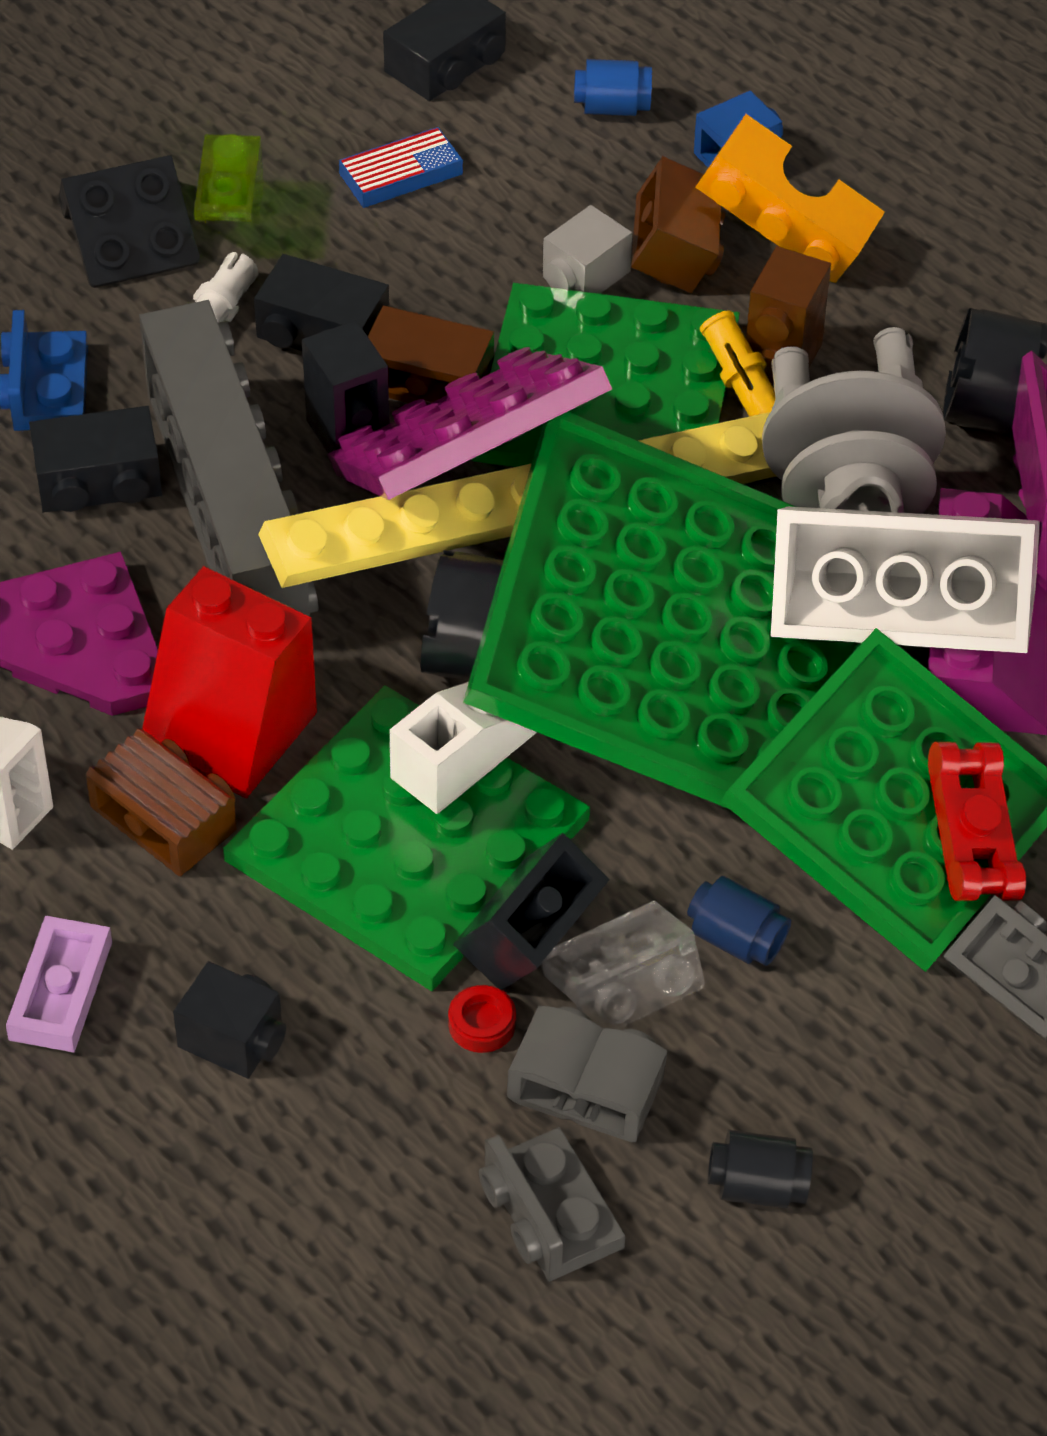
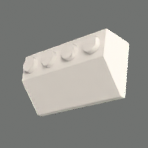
M790 506L778 509L771 637L862 643L877 628L897 645L1027 653L1036 588L1040 521Z

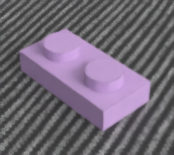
M45 916L6 1023L9 1041L75 1052L112 945L110 927Z

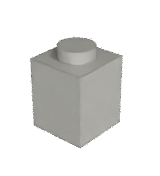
M588 206L544 237L543 278L546 279L552 288L602 293L631 271L632 232L594 206Z

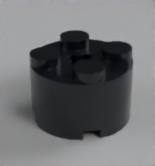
M969 308L957 338L954 352H957L953 371L949 370L942 409L944 421L952 422L954 425L1014 438L1012 426L1022 357L1032 350L1039 358H1045L1047 353V323L986 309Z
M443 550V555H440L428 602L426 615H430L428 636L423 635L420 663L422 673L469 681L503 565V559Z

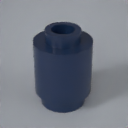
M726 876L719 877L714 884L705 881L696 891L687 911V916L694 919L692 925L693 935L747 964L755 960L765 966L769 965L780 951L791 927V919L780 913V905Z

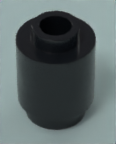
M728 1130L725 1143H712L707 1181L708 1184L720 1186L719 1198L724 1201L786 1209L790 1202L805 1204L811 1183L813 1150L811 1147L796 1146L795 1138Z

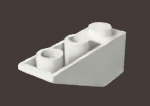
M469 682L436 692L390 729V778L436 814L440 813L537 733L463 703Z

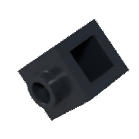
M210 961L203 967L173 1011L178 1048L247 1079L250 1078L261 1059L271 1061L275 1057L286 1034V1024L282 1022L280 992L273 990L267 982L257 976L249 974L241 976Z

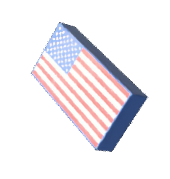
M436 127L340 159L339 174L361 206L365 208L462 175L463 160L440 128Z

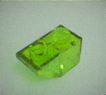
M205 134L194 207L195 220L204 223L259 224L264 187L261 136Z

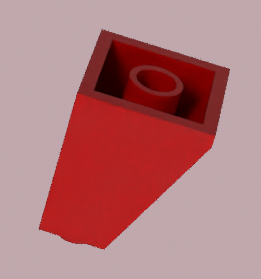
M203 566L166 608L142 729L159 742L164 739L172 740L183 750L190 766L205 777L210 773L218 775L229 785L232 792L247 799L317 714L312 617Z

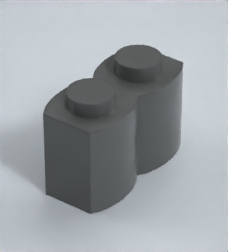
M538 1006L509 1068L507 1097L519 1105L560 1119H571L581 1126L629 1142H636L664 1078L667 1050L656 1044L653 1038L642 1031L602 1028L592 1022L589 1016L572 1007Z

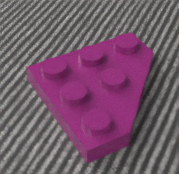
M121 552L0 582V667L12 671L14 678L57 694L61 690L89 701L91 708L111 716L147 707L158 649Z

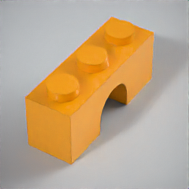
M745 114L695 188L779 247L830 262L829 281L836 283L858 256L885 211L840 179L825 196L812 197L799 192L789 183L783 170L784 159L792 146Z

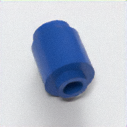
M586 59V70H575L574 103H584V114L636 116L637 110L650 111L652 67L639 66L638 61Z

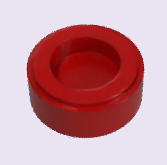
M476 985L468 987L459 992L450 1003L448 1010L449 1032L454 1041L466 1050L478 1053L498 1050L505 1046L515 1033L516 1008L514 1002L508 994L493 986Z

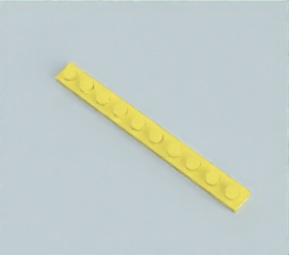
M770 412L638 440L740 484L776 477L765 460L762 446L763 427ZM531 464L408 490L390 500L379 496L264 521L258 535L281 588L443 552V550L449 551L511 537Z

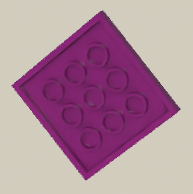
M525 347L499 359L497 363L500 369L481 379L477 373H472L445 386L447 395L428 405L424 399H419L392 412L394 421L380 429L373 431L371 425H366L343 435L338 439L341 448L328 453L327 456L337 476L390 500L612 390V387L602 366L582 362L578 358H565L561 354H548L546 351L532 353L530 347Z

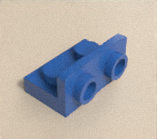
M13 310L11 332L1 333L3 367H9V374H0V409L11 410L14 431L30 430V421L85 414L88 362L87 331L28 332L25 310Z

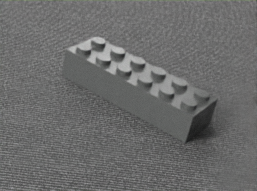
M209 299L139 314L148 398L209 569L310 616V613L317 612L319 606L313 581L281 588L258 535L264 521L298 514V509L292 491H281L279 483L283 481L276 448L274 446L265 448L262 440L266 439V428L258 403L249 405L246 399L250 397V386L243 362H232L231 357L235 355V350L227 321L217 322Z

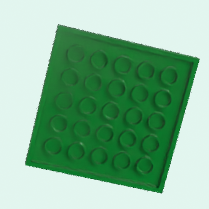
M565 412L543 423L463 703L729 809L721 802V799L730 786L862 643L771 637L778 509L796 506L575 414Z

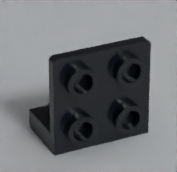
M172 155L61 179L58 196L64 218L71 217L87 280L91 287H100L198 264L200 256Z

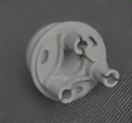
M897 327L886 328L875 336L873 342L877 355L878 372H840L810 382L809 358L806 351L798 347H785L775 353V359H772L771 362L775 402L763 427L762 446L768 466L782 480V498L784 502L796 507L922 514L931 504L937 485L933 463L940 455L945 442V422L939 404L923 388L922 380L915 375L912 352L913 340L909 333L905 335V330Z

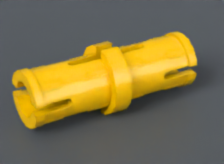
M731 310L723 311L710 317L700 326L699 330L707 339L723 369L720 377L725 387H733L749 417L771 412L775 402V392L764 372L767 364L762 354L753 352ZM733 351L735 352V354H736V356H737V358H738L739 363L737 362V360H736V358H735V356H734V354H733ZM740 365H741L742 368L745 370L747 376L745 375L744 371L741 369ZM748 378L750 379V381H751V383H752V385H753V387H754L753 389H752V387H751V385H750V383H749Z

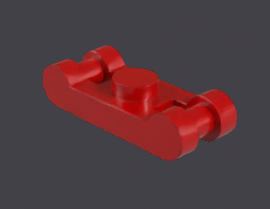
M934 742L929 749L928 770L949 890L955 901H976L981 894H994L1002 901H1020L1025 893L1026 873L1022 863L1017 861L1002 780L1004 756L1002 747L996 742H977L973 749H959L955 742ZM959 775H972L974 788H961ZM974 859H987L989 868H980V865Z

